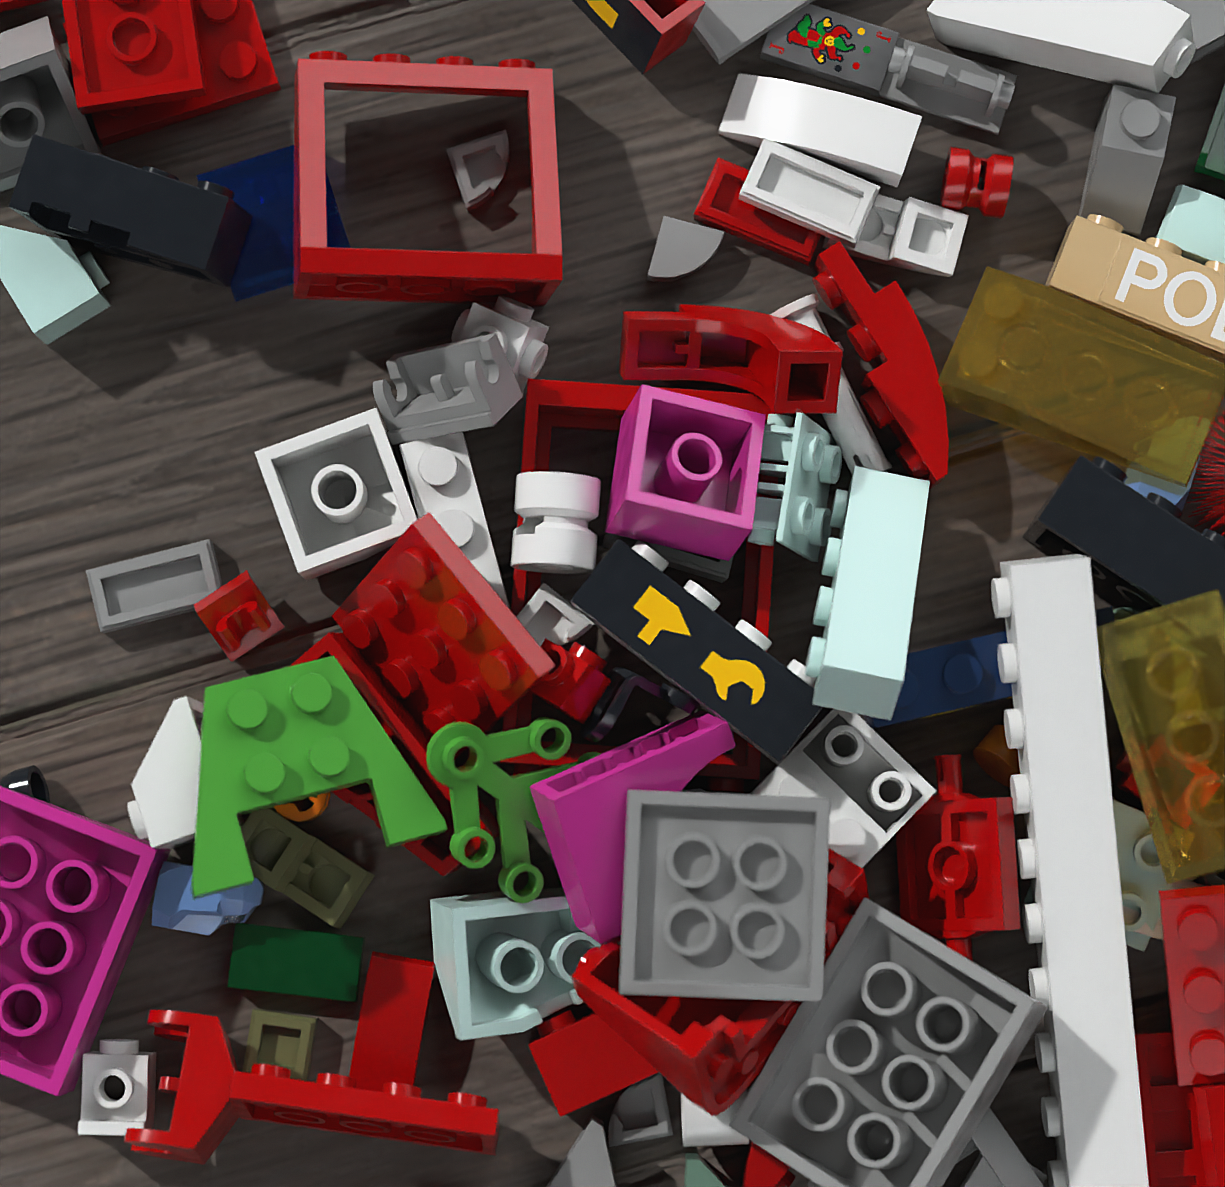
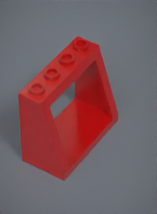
M317 51L311 53L309 59L298 58L294 76L293 299L473 304V302L496 303L498 296L502 295L528 306H545L563 280L553 70L536 68V63L527 59L502 60L498 63L497 67L473 66L472 59L462 56L441 57L436 59L435 64L410 63V57L394 53L376 55L372 58V61L347 60L346 54L337 51ZM324 90L527 98L532 190V254L327 247Z

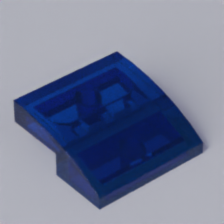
M294 145L196 175L198 182L200 180L208 181L232 190L235 193L233 201L253 216L230 284L235 301L238 302L293 284ZM326 170L327 247L351 248Z

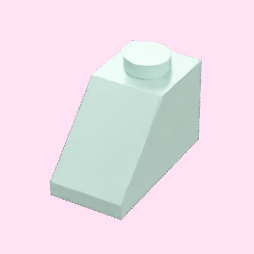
M0 225V279L33 333L46 345L111 306L101 291V288L110 282L90 251L80 256L67 240Z

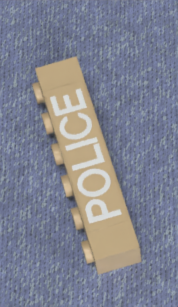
M1090 214L1086 219L1077 215L1065 233L1040 298L1225 371V264L1217 261H1207L1203 265L1182 257L1183 250L1169 241L1151 237L1147 238L1146 242L1122 233L1124 227L1110 218Z

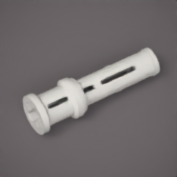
M816 294L800 298L770 314L801 323L830 338L816 309L820 303ZM835 342L844 351L840 342ZM841 367L837 412L822 413L837 446L841 448L842 455L851 474H853L854 466L886 472L892 468V465L888 462Z

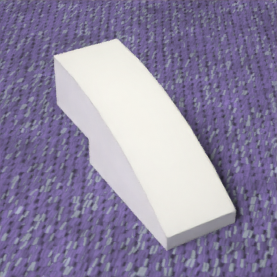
M739 73L718 134L760 148L765 137L833 167L897 188L922 116L882 103L816 86Z

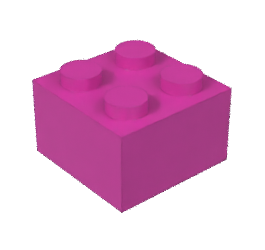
M641 384L621 418L605 532L729 561L753 528L766 415Z

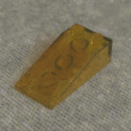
M987 266L938 379V383L942 387L943 395L949 406L1187 488L1200 456L1199 454H1201L1205 444V439L1208 437V431L1212 427L1225 395V364L1051 287Z
M1216 589L1096 627L1101 669L1167 884H1180L1225 871V605L1220 591Z

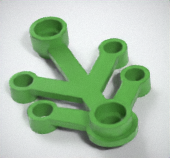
M540 717L534 720L528 727L485 735L481 729L470 723H450L439 729L430 739L426 760L432 776L441 784L449 787L454 834L450 840L451 854L457 861L471 869H479L486 866L494 856L495 842L489 833L480 828L478 785L495 798L503 868L498 878L499 887L505 895L518 903L531 902L542 891L543 876L539 869L530 863L526 821L543 833L544 830L529 786L601 754L598 752H588L582 755L577 762L510 776L493 764V762L534 752L548 760L558 759L568 751L571 744V734L568 727L554 718ZM549 728H555L556 739L554 743L548 748H542L541 737L543 733ZM468 746L470 755L467 762L461 767H455L453 758L456 751L461 747ZM473 837H479L481 843L478 852L475 855L466 857L464 854L466 843ZM527 871L529 878L526 886L519 891H514L513 881L519 873Z

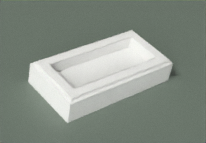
M764 137L739 193V200L837 242L840 241L851 248H855L881 187Z

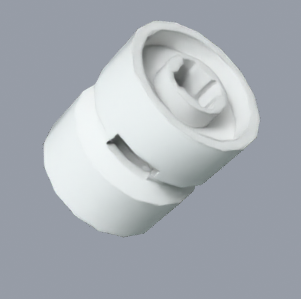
M525 472L516 476L514 512L523 518V525L513 530L511 567L525 571L554 574L592 573L596 567L597 535L588 529V522L599 516L601 480L587 475L563 472Z

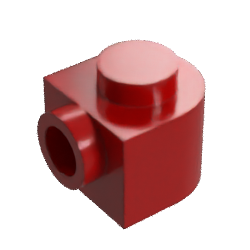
M545 638L540 647L556 666L530 692L583 725L611 682L607 676L601 673L607 662L577 642H574L570 650L567 651L560 645Z

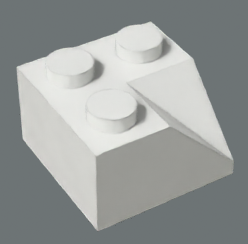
M377 408L255 452L297 572L306 581L365 560L390 547L413 522L418 520L393 446L389 442L386 427Z

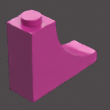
M700 710L695 712L693 716H686L529 786L574 923L577 928L600 944L621 941L627 789L681 792L704 766L722 753L736 747L728 722Z

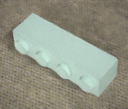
M854 466L848 491L836 489L829 526L840 528L839 539L828 537L821 569V575L832 577L831 588L820 586L813 618V625L823 626L824 633L823 638L812 637L805 667V676L816 678L812 705L891 721L904 679L930 481Z

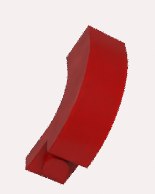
M679 304V312L623 311L619 374L623 380H692L735 386L759 396L773 413H836L843 351L823 333L789 319L729 307Z

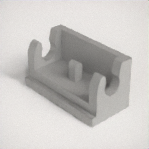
M496 333L394 354L386 362L390 379L396 386V399L393 397L391 386L386 379L373 382L374 398L389 430L386 434L391 445L494 426L523 397Z

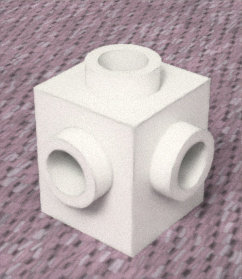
M499 295L496 303L473 302L471 309H466L457 320L452 333V342L496 333L523 393L528 378L534 379L538 375L547 357L548 345L543 343L549 327L531 319L534 309L512 298Z

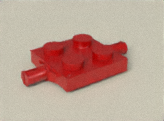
M962 754L934 756L937 795H932L896 832L901 919L919 930L938 938L946 939V946L973 961L972 937H978L988 931L1021 929L1012 797L979 798L970 793H963Z

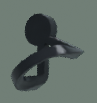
M616 667L606 675L611 682L585 723L581 724L580 735L583 739L592 743L600 741L614 725L632 689L636 685L692 716L700 703L664 683L660 687L626 668ZM625 679L610 707L599 722L601 713L619 681Z

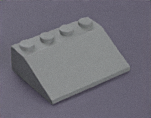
M864 897L824 965L822 1002H802L729 1126L821 1187H942L1048 1007Z

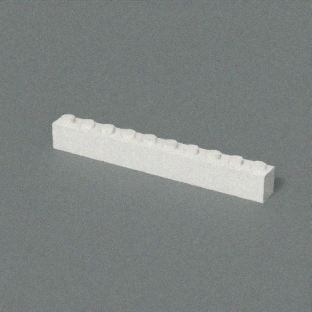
M1071 554L1000 562L1001 578H994L991 582L994 613L996 618L1005 617L1007 643L998 644V666L1002 683L1012 684L1014 709L1004 710V729L1008 748H1018L1020 774L1010 776V791L1015 814L1024 813L1026 839L1017 840L1016 853L1021 879L1030 878L1033 904L1023 905V925L1027 943H1036L1039 965V968L1029 969V988L1031 997L1048 1007L1043 1015L1045 1032L1035 1034L1038 1067L1041 1073L1049 1072L1051 1096L1041 1098L1043 1126L1047 1137L1055 1136L1057 1160L1047 1162L1049 1187H1149L1090 557Z

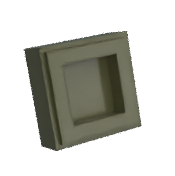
M258 1008L253 1009L242 1072L251 1073L252 1064H269L291 1070L290 1079L309 1081L318 1018Z

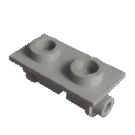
M898 37L879 97L998 135L1005 111L1009 107L1015 89L1014 84L1017 75Z

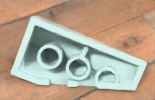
M563 887L542 889L539 896L528 903H518L502 891L430 899L434 964L457 1039L467 1040L524 1032L542 1023V1018L570 1004L579 1005L583 1003L576 994L571 976L576 971L579 961L588 950L593 947H600L606 944V942L600 944L576 927Z

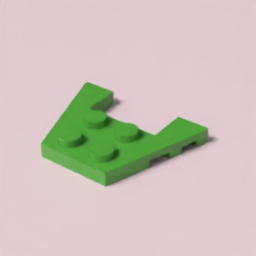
M335 656L205 687L199 757L197 814L194 833L193 873L191 879L193 900L253 884L254 878L237 818L239 815L368 783L387 848L442 834L447 830L445 819Z

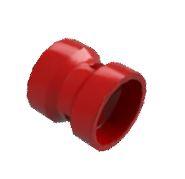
M950 146L943 174L939 206L957 212L965 207L977 208L983 216L1002 219L1005 214L1011 187L1014 164L1013 156L994 153L986 159L974 157L969 149ZM979 177H981L980 189H977Z

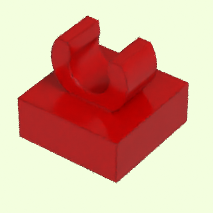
M247 570L193 605L197 615L231 662L284 628L282 620Z

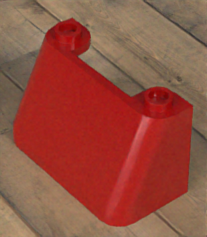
M828 848L824 965L864 897L869 899L865 870ZM608 942L600 947H593L588 950L579 961L576 971L571 976L579 998L690 1102L711 1116H717L725 1112L761 1073L803 1002L620 994V945L616 942Z

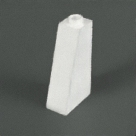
M934 0L927 9L935 39L945 45L1154 93H1159L1170 77L1178 78L1189 66L1196 49L1190 14L1164 0Z

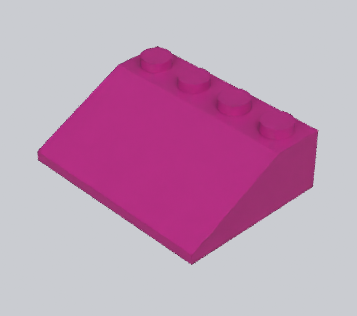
M1 785L0 1074L58 1097L73 1092L83 1069V1054L91 1050L157 886L159 872L163 862L167 861L171 850L151 848L150 841L140 840L137 836Z

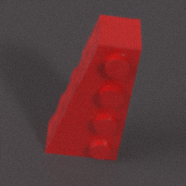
M329 632L290 666L335 656L445 819L447 830L444 833L401 845L443 877L457 871L463 864L457 861L450 851V840L454 834L449 787L438 782L428 769L426 754L430 740L426 737L423 728L398 697L394 696L386 688L381 676L360 650L346 639L344 633ZM368 783L331 791L346 804L350 803L373 820L376 826L381 829ZM478 797L480 828L489 833L494 840L499 836L498 821ZM473 837L466 843L464 848L466 857L475 855L478 852L481 843L479 837Z

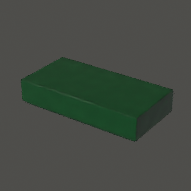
M235 923L227 987L357 1002L365 937Z

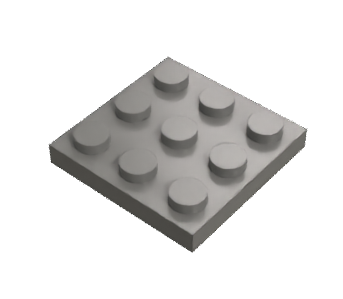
M627 789L619 993L630 995L822 1002L830 798Z

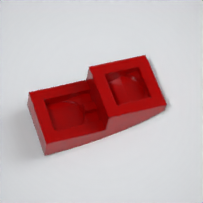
M372 952L349 1077L357 1080L356 1089L382 1092L383 1083H400L415 1086L423 1031L427 1022L435 973L434 962Z

